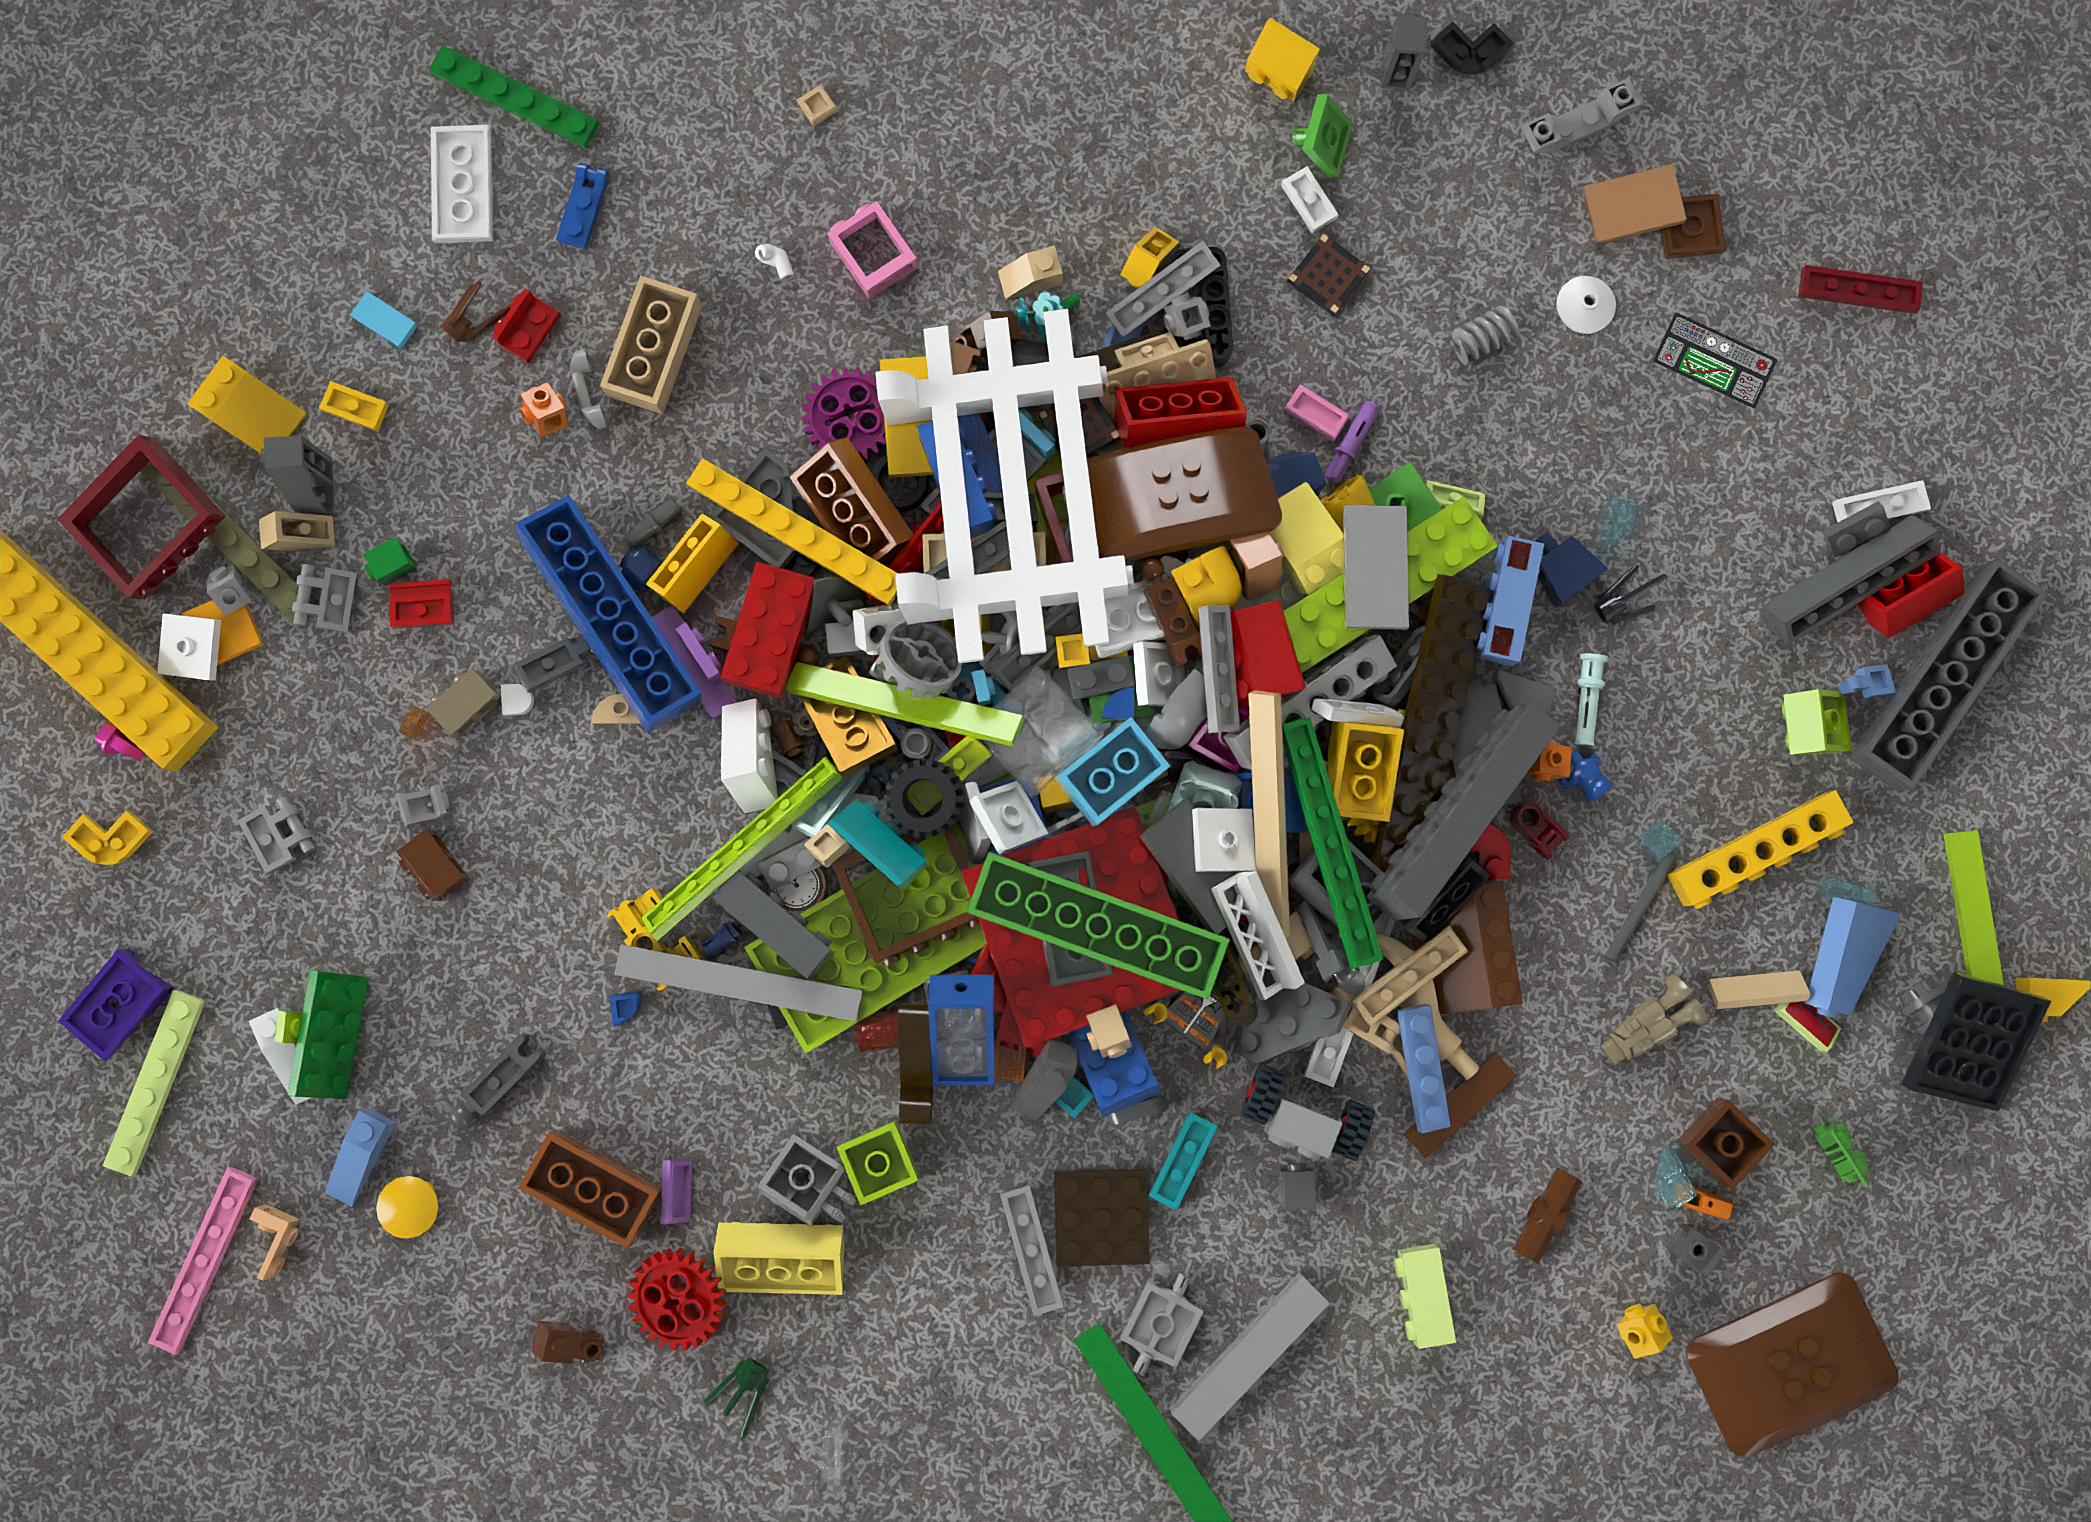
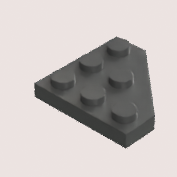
M764 448L739 480L795 512L792 481L789 478L791 476V468L775 454ZM720 505L709 516L737 541L771 566L784 569L797 553L793 548Z
M1269 970L1263 981L1265 988L1275 983ZM1306 983L1297 989L1283 988L1266 1000H1260L1257 995L1255 999L1258 1008L1257 1018L1252 1024L1243 1026L1232 1052L1259 1065H1266L1273 1062V1059L1286 1053H1294L1312 1045L1314 1041L1340 1033L1352 1003Z

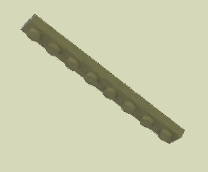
M151 461L140 470L190 521L198 514ZM193 479L226 516L214 528L216 532L206 537L293 622L295 613L292 612L293 602L297 601L299 589L296 581L264 549H261V546ZM310 596L309 604L315 605L317 602Z

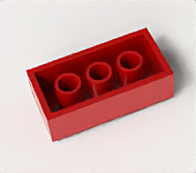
M1232 377L1115 388L1114 421L1124 448L1198 432L1246 426L1247 411Z
M756 561L720 676L724 683L783 700L786 692L785 686L791 676L808 621L815 578Z

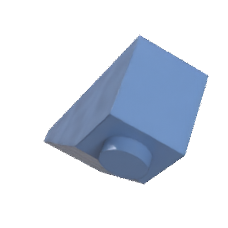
M372 1109L358 1111L343 1139L325 1193L353 1207L397 1122Z

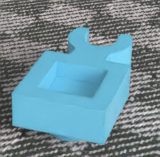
M984 669L972 672L979 705L991 704L990 695L996 694L992 676L985 677Z

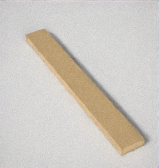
M1255 690L1249 692L1256 872L1286 938L1290 936L1281 694Z

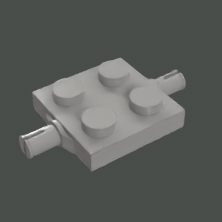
M1179 1273L1172 1290L1161 1288L1147 1280L1120 1336L1121 1340L1134 1346L1141 1353L1132 1369L1137 1374L1139 1372L1141 1376H1145L1151 1360L1163 1361L1177 1368L1204 1312L1202 1308L1190 1303L1183 1296L1191 1278L1184 1276L1182 1273Z

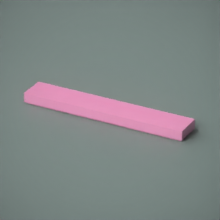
M227 1167L150 1336L149 1344L174 1355L180 1354L259 1178L236 1168Z

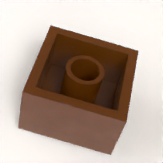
M1716 1098L1676 1141L1720 1186L1732 1190L1775 1145L1730 1100Z

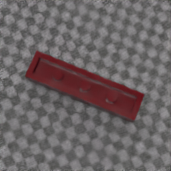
M1805 265L1801 268L1798 297L1916 314L1920 311L1923 282Z

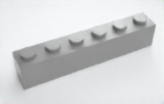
M1299 1272L1170 1407L1172 1415L1198 1441L1204 1436L1209 1438L1220 1425L1218 1421L1225 1413L1231 1415L1242 1402L1240 1398L1247 1390L1250 1392L1254 1391L1261 1384L1263 1373L1269 1367L1274 1369L1282 1362L1285 1357L1283 1352L1291 1344L1296 1346L1304 1339L1307 1334L1304 1330L1312 1322L1316 1324L1324 1318L1328 1312L1326 1307L1330 1304L1329 1301Z

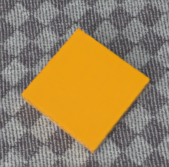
M211 600L182 613L183 616L221 620L217 665L264 645L248 604L225 615L216 603Z

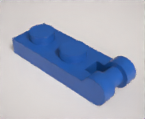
M578 164L575 181L556 237L559 243L587 250L609 181V170L602 168L594 170L587 164ZM587 180L595 182L593 189L585 187Z

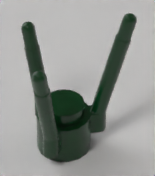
M748 1358L745 1363L740 1361L736 1369L704 1400L705 1405L711 1403L739 1376L737 1383L740 1387L723 1411V1416L727 1417L747 1389L752 1392L756 1387L740 1433L741 1439L746 1437L763 1389L769 1382V1379L766 1378L769 1370L752 1358Z

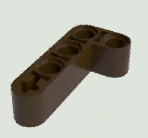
M1195 913L1179 919L1181 922L1204 930V925ZM1224 928L1218 935L1230 940L1213 986L1225 1015L1239 1026H1248L1256 1020L1258 1008L1228 930ZM1235 975L1234 982L1230 986L1224 987L1225 980L1229 976ZM1234 998H1237L1243 1004L1240 1013H1238L1240 1011L1239 1005Z
M899 1004L898 1045L901 1086L899 1123L931 1124L933 1084L928 1004Z

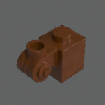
M538 1321L532 1353L542 1362L572 1364L574 1358L582 1359V1362L589 1363V1361L600 1360L604 1336L591 1329L588 1332H582V1335H580L568 1323Z

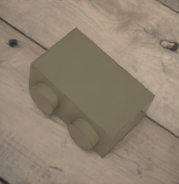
M473 668L460 672L454 678V684L446 691L438 692L431 699L430 702L432 704L426 708L450 736L458 739L501 701V695L479 671Z

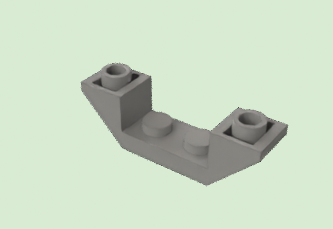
M1627 78L1602 89L1594 101L1553 119L1548 113L1523 124L1521 128L1534 153H1554L1608 129L1640 107L1642 103L1630 79Z

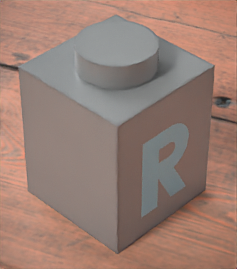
M854 621L846 627H843L840 623L825 624L828 654L831 658H839L846 655L848 657L867 655V652L855 645Z

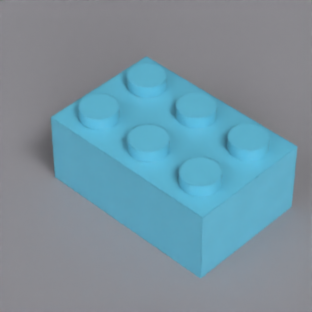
M1130 717L1054 779L1092 827H1094L1168 769L1170 765L1133 718Z

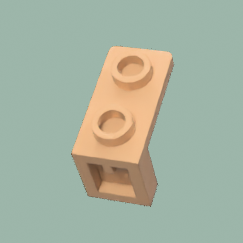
M267 1204L255 1207L250 1217V1220L259 1223L258 1228L269 1233H276L278 1231L257 1276L262 1281L279 1274L285 1263V1258L282 1256L286 1247L293 1244L299 1231L296 1228L299 1221L298 1218Z

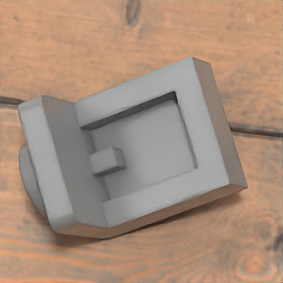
M234 564L227 568L222 566L214 570L209 575L207 583V593L225 615L251 602V596L241 585L242 574Z
M439 784L433 785L427 790L399 795L397 798L405 827L442 819L446 814V809H449L448 797L445 791L441 792Z

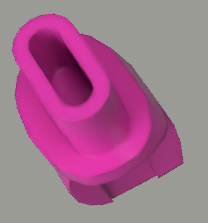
M106 722L95 737V742L101 745V750L106 754L112 755L120 752L138 761L145 754L111 722Z

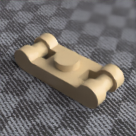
M1337 987L1331 993L1350 1003L1355 998ZM1353 1004L1343 1025V1028L1389 1055L1394 1048L1392 1045L1397 1035H1401L1399 1023L1387 1016H1384L1374 1025L1369 1026ZM1380 1024L1386 1028L1381 1038L1375 1035Z

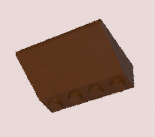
M1503 881L1484 883L1440 930L1442 931L1447 926H1450L1468 950L1466 954L1433 978L1440 1014L1523 1004ZM1412 934L1414 951H1416L1426 942Z

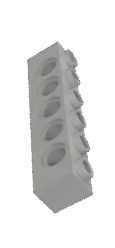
M1373 634L1363 635L1303 678L1306 689L1281 699L1282 725L1285 724L1286 717L1289 714L1291 722L1311 717L1315 731L1319 727L1318 723L1323 721L1325 717L1310 710L1309 703L1312 697L1314 699L1354 701L1362 697L1366 693L1365 689L1369 686L1389 677L1388 672L1397 667L1381 636ZM1361 663L1362 671L1358 676L1357 667ZM1337 680V681H1338V689H1337V691L1334 693V691H1333V685H1334L1335 681ZM1249 717L1240 724V731L1228 732L1223 737L1239 765L1252 770Z

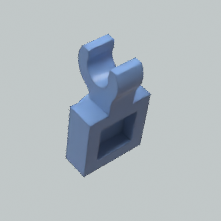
M1887 664L1862 667L1855 671L1857 676L1847 678V682L1837 683L1840 695L1862 691L1864 699L1887 697L1896 693Z

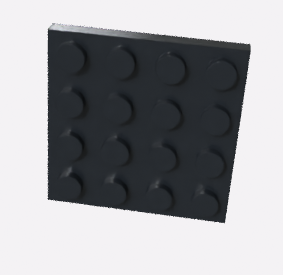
M1953 972L1901 1085L1912 1091L1998 1112L2051 1001L2040 995Z

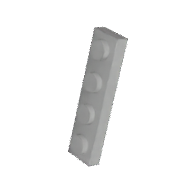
M1202 241L1107 311L1106 315L1120 335L1125 337L1170 304L1172 298L1182 295L1221 265L1205 242Z
M1230 606L1199 607L1209 733L1240 731Z
M1030 1184L1001 1192L1000 1197L1033 1316L1064 1308Z

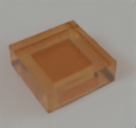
M413 706L401 725L399 732L411 739L417 740L432 715L424 709Z

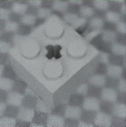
M795 1134L791 1136L757 1186L762 1195L811 1227L822 1211L839 1222H843L846 1216L842 1211L828 1204L832 1195H835L847 1205L853 1206L856 1202L852 1195L838 1187L846 1176V1169ZM804 1174L808 1175L809 1183L805 1186H798L796 1178L798 1176L803 1178Z

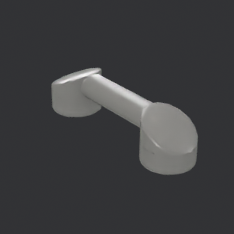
M586 348L576 350L571 359L570 373L581 412L597 429L608 427V422L601 404L592 406L584 378L585 373L593 371Z

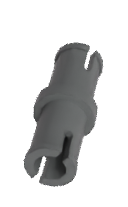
M670 496L653 512L645 513L643 515L644 519L624 535L638 549L656 532L658 534L663 531L662 527L683 511Z

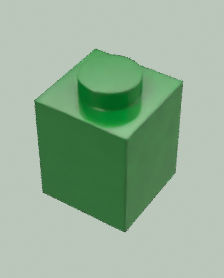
M396 537L363 554L367 561L364 568L373 581L377 580L385 586L418 569L405 544Z

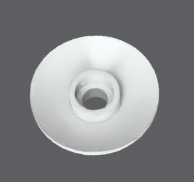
M1580 276L1568 281L1562 287L1557 297V312L1561 321L1569 329L1578 333L1591 334L1602 330L1611 322L1615 314L1616 301L1612 290L1606 283L1595 277ZM1584 298H1591L1593 300V305H1587L1584 301Z

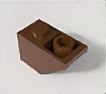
M988 311L950 337L953 342L981 350V357H987L983 321L1008 317L1011 346L1023 338L1014 311Z

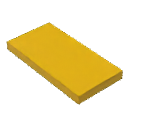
M926 356L880 360V371H902L913 375L916 380L929 379ZM884 417L889 478L933 475L917 426L933 420L888 426Z

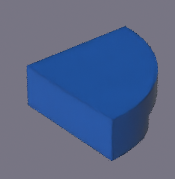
M1134 687L1124 688L1114 693L1106 702L1101 719L1128 720L1130 717L1134 718Z
M641 991L609 996L613 1026L626 1023L629 1018L631 1019L636 1014L641 1003Z

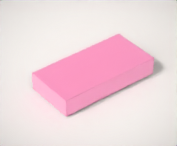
M1301 384L1284 408V412L1332 442L1335 441L1351 416Z

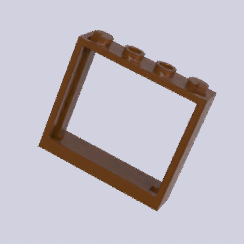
M951 828L944 832V835L958 867L962 871L968 869L969 865ZM904 833L900 837L907 844L921 839ZM854 850L840 856L832 863L876 964L883 963L885 967L901 960L900 954L911 950L912 954H916L929 948L928 942L939 937L942 942L958 934L956 929L968 925L969 929L980 924L977 916L965 912L880 950L846 872L869 862V860L859 851Z

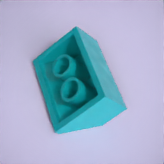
M856 799L832 818L828 824L900 889L905 891L929 864L924 859L927 853L914 841L908 845L900 837L903 835V832L897 826L895 827L891 821L885 825L877 817L881 812L866 800L862 804Z

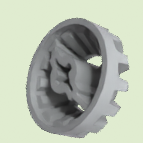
M905 618L898 620L887 629L877 648L879 654L877 663L881 670H886L884 673L885 679L888 682L896 680L899 683L897 686L899 692H903L908 688L912 691V697L920 698L923 694L926 698H935L939 693H946L962 669L963 663L959 664L956 641L945 629L933 622L907 625Z

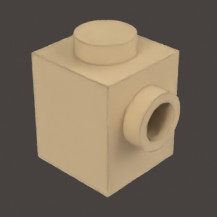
M1116 1005L1087 1016L1092 1031L1086 1034L1093 1051L1099 1049L1102 1058L1107 1056L1109 1058H1117L1125 1054L1127 1048L1132 1047Z

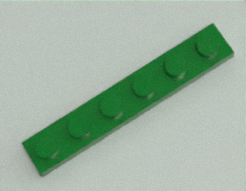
M444 45L441 46L428 69L431 75L585 149L588 147L600 124L598 119Z

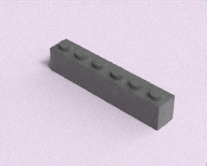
M1911 515L1891 527V529L1881 533L1764 604L1762 608L1767 629L1789 645L1940 554L1938 530L1918 517Z

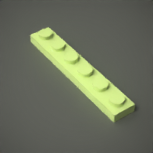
M173 990L104 1161V1167L131 1177L137 1175L206 1000L179 990Z

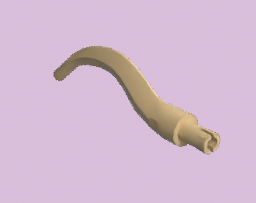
M1336 928V930H1337L1339 936L1341 937L1340 932H1339V929ZM1376 931L1382 955L1394 967L1413 953L1411 949L1396 939ZM1432 979L1403 1001L1402 1009L1422 1004L1431 1005L1440 1062L1447 1059L1468 1080L1479 1070L1480 1066L1459 1046L1462 1040L1442 1020Z

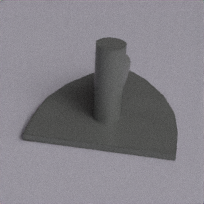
M840 576L814 580L807 630L826 627L825 624L837 622L843 627L850 625L852 618L849 615L853 613V610L863 609V604L868 599L866 596L867 592Z

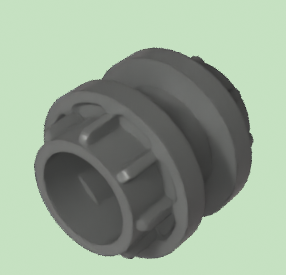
M1932 974L1900 994V999L1905 1004V1007L1901 1009L1903 1014L1907 1016L1914 1012L1922 1023L1916 1028L1919 1035L1925 1034L1949 982L1945 980L1941 983L1937 976Z

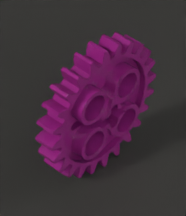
M844 367L843 375L840 376L833 369L832 379L830 380L826 376L821 375L823 385L820 386L813 383L812 387L816 393L805 394L806 399L811 404L802 405L803 411L809 413L802 416L801 420L804 424H810L804 428V432L806 435H813L809 440L811 445L820 443L818 451H820L826 444L838 440L834 438L837 430L846 429L849 431L848 439L866 462L869 461L868 452L870 451L879 456L877 447L881 445L887 448L885 421L878 401L876 379L872 381L871 371L868 370L864 376H861L859 367H856L853 374H849L847 367ZM861 391L867 394L866 398L861 402L851 400L856 392ZM828 402L839 404L834 412L829 413L823 410ZM871 405H874V406H875V409H873V410H870V409H868V408H869ZM852 411L854 419L849 420L846 412ZM871 418L877 421L876 426L872 429L867 430L862 427V423L866 419ZM828 421L832 422L829 426L825 425V423Z

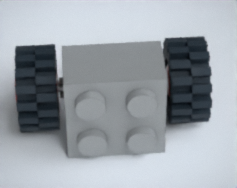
M1260 1064L1248 1087L1249 1089L1242 1105V1117L1265 1125L1263 1131L1270 1135L1268 1140L1272 1141V1143L1290 1149L1291 1144L1298 1146L1297 1152L1319 1161L1320 1156L1329 1159L1331 1152L1353 1161L1359 1158L1363 1147L1367 1143V1137L1370 1135V1128L1373 1126V1119L1375 1118L1374 1108L1351 1099L1345 1105L1341 1118L1335 1120L1280 1098L1279 1092L1282 1089L1285 1073Z

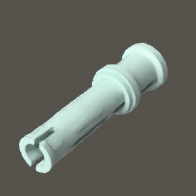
M1590 653L1580 654L1582 670L1581 678L1577 680L1578 688H1581L1575 745L1594 746L1599 690H1603L1605 686L1602 676L1604 663L1607 662L1608 656Z

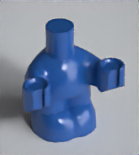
M1577 750L1571 752V764L1574 767L1570 776L1558 779L1564 789L1578 784L1587 801L1600 797L1613 785L1598 768L1601 760L1596 753L1593 752L1590 757L1583 759Z

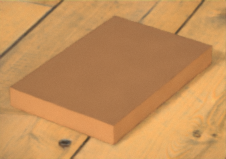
M1673 164L1591 184L1583 188L1596 245L1683 224L1687 220Z

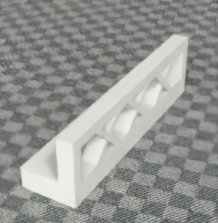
M1238 872L1211 889L1259 999L1266 1000L1283 988L1297 989L1305 982L1257 872ZM1234 886L1237 893L1235 905L1228 903L1223 892ZM1240 914L1246 915L1248 918L1247 934L1239 929L1238 921ZM1252 942L1258 943L1261 948L1259 961L1254 960L1250 954ZM1265 969L1271 971L1275 983L1268 988H1265L1262 981Z

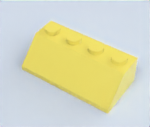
M718 1223L713 1252L716 1277H722V1280L717 1284L718 1288L726 1289V1292L843 1295V1225L824 1224L812 1225L811 1227L810 1225L800 1223Z

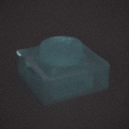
M1661 819L1643 833L1637 842L1660 863L1681 846L1683 840Z

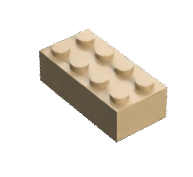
M640 275L600 384L601 389L608 397L662 415L664 414L703 306L696 293Z

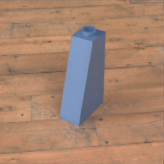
M1833 897L1809 987L1810 997L1805 1003L1818 1007L1817 1013L1833 1018H1836L1837 1013L1851 1015L1899 920L1900 913Z

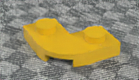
M125 811L108 831L103 829L89 815L82 814L62 838L87 860L103 865H115L131 857L151 835L153 830L130 811Z

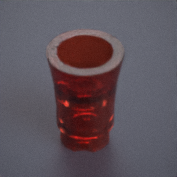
M898 1011L867 1018V1021H860L855 1024L856 1041L860 1052L899 1048Z

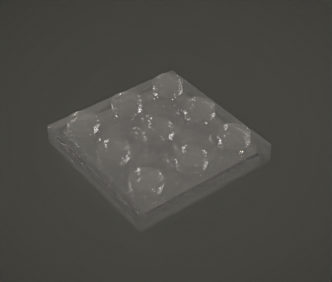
M1037 665L994 707V709L1023 715L1024 723L1014 747L981 740L1030 797L1035 798L1057 775L1094 742L1101 733L1047 672Z

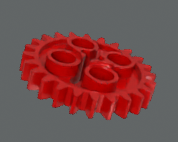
M671 1248L666 1249L662 1254L658 1251L651 1258L648 1257L641 1263L642 1266L634 1271L636 1277L629 1282V1285L634 1289L627 1294V1297L635 1300V1302L628 1309L638 1313L632 1321H642L643 1325L639 1332L642 1333L649 1330L651 1332L648 1339L650 1342L656 1337L660 1338V1348L670 1342L671 1351H675L680 1345L683 1351H687L692 1345L697 1348L703 1341L706 1342L713 1336V1333L721 1327L719 1322L726 1316L721 1310L727 1305V1302L719 1299L726 1292V1289L717 1288V1284L722 1280V1277H712L711 1274L715 1267L711 1266L706 1269L704 1267L705 1257L698 1262L695 1261V1251L690 1252L686 1257L684 1256L683 1248H679L674 1254ZM679 1275H682L686 1279L687 1284L681 1281ZM654 1287L660 1291L661 1296L655 1292ZM693 1303L699 1306L701 1312L694 1308ZM668 1315L674 1319L675 1324L668 1319Z

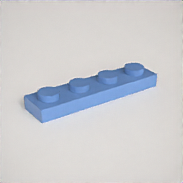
M1422 1004L1397 1010L1417 1131L1426 1133L1451 1127L1431 1005Z

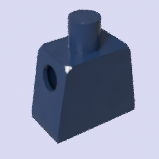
M1547 531L1535 541L1544 543L1542 553L1544 557L1541 558L1538 578L1555 608L1607 570V567L1572 536L1558 545Z

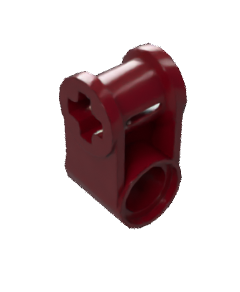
M1526 804L1517 806L1511 812V825L1546 860L1552 857L1551 852L1562 841L1566 842L1570 838L1568 833L1538 805ZM1525 810H1528L1533 817L1530 826H1526L1522 822L1521 817Z

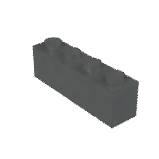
M737 871L713 899L805 978L812 980L835 953L829 947L832 941L819 930L815 935L808 930L806 926L809 922L798 912L794 911L792 915L783 908L786 902L773 891L767 895L759 887L763 883L751 872L744 875Z

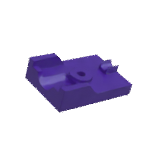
M117 949L58 1020L60 1024L103 1061L111 1059L141 1021L151 1015L175 988L170 983H166L160 977L145 970L140 965L139 959L134 956L135 953L130 949ZM115 1000L119 1001V1008L114 1007L113 1004Z

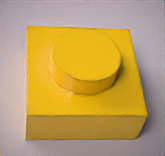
M1083 633L1055 637L1059 668L1091 664L1089 647L1084 646Z

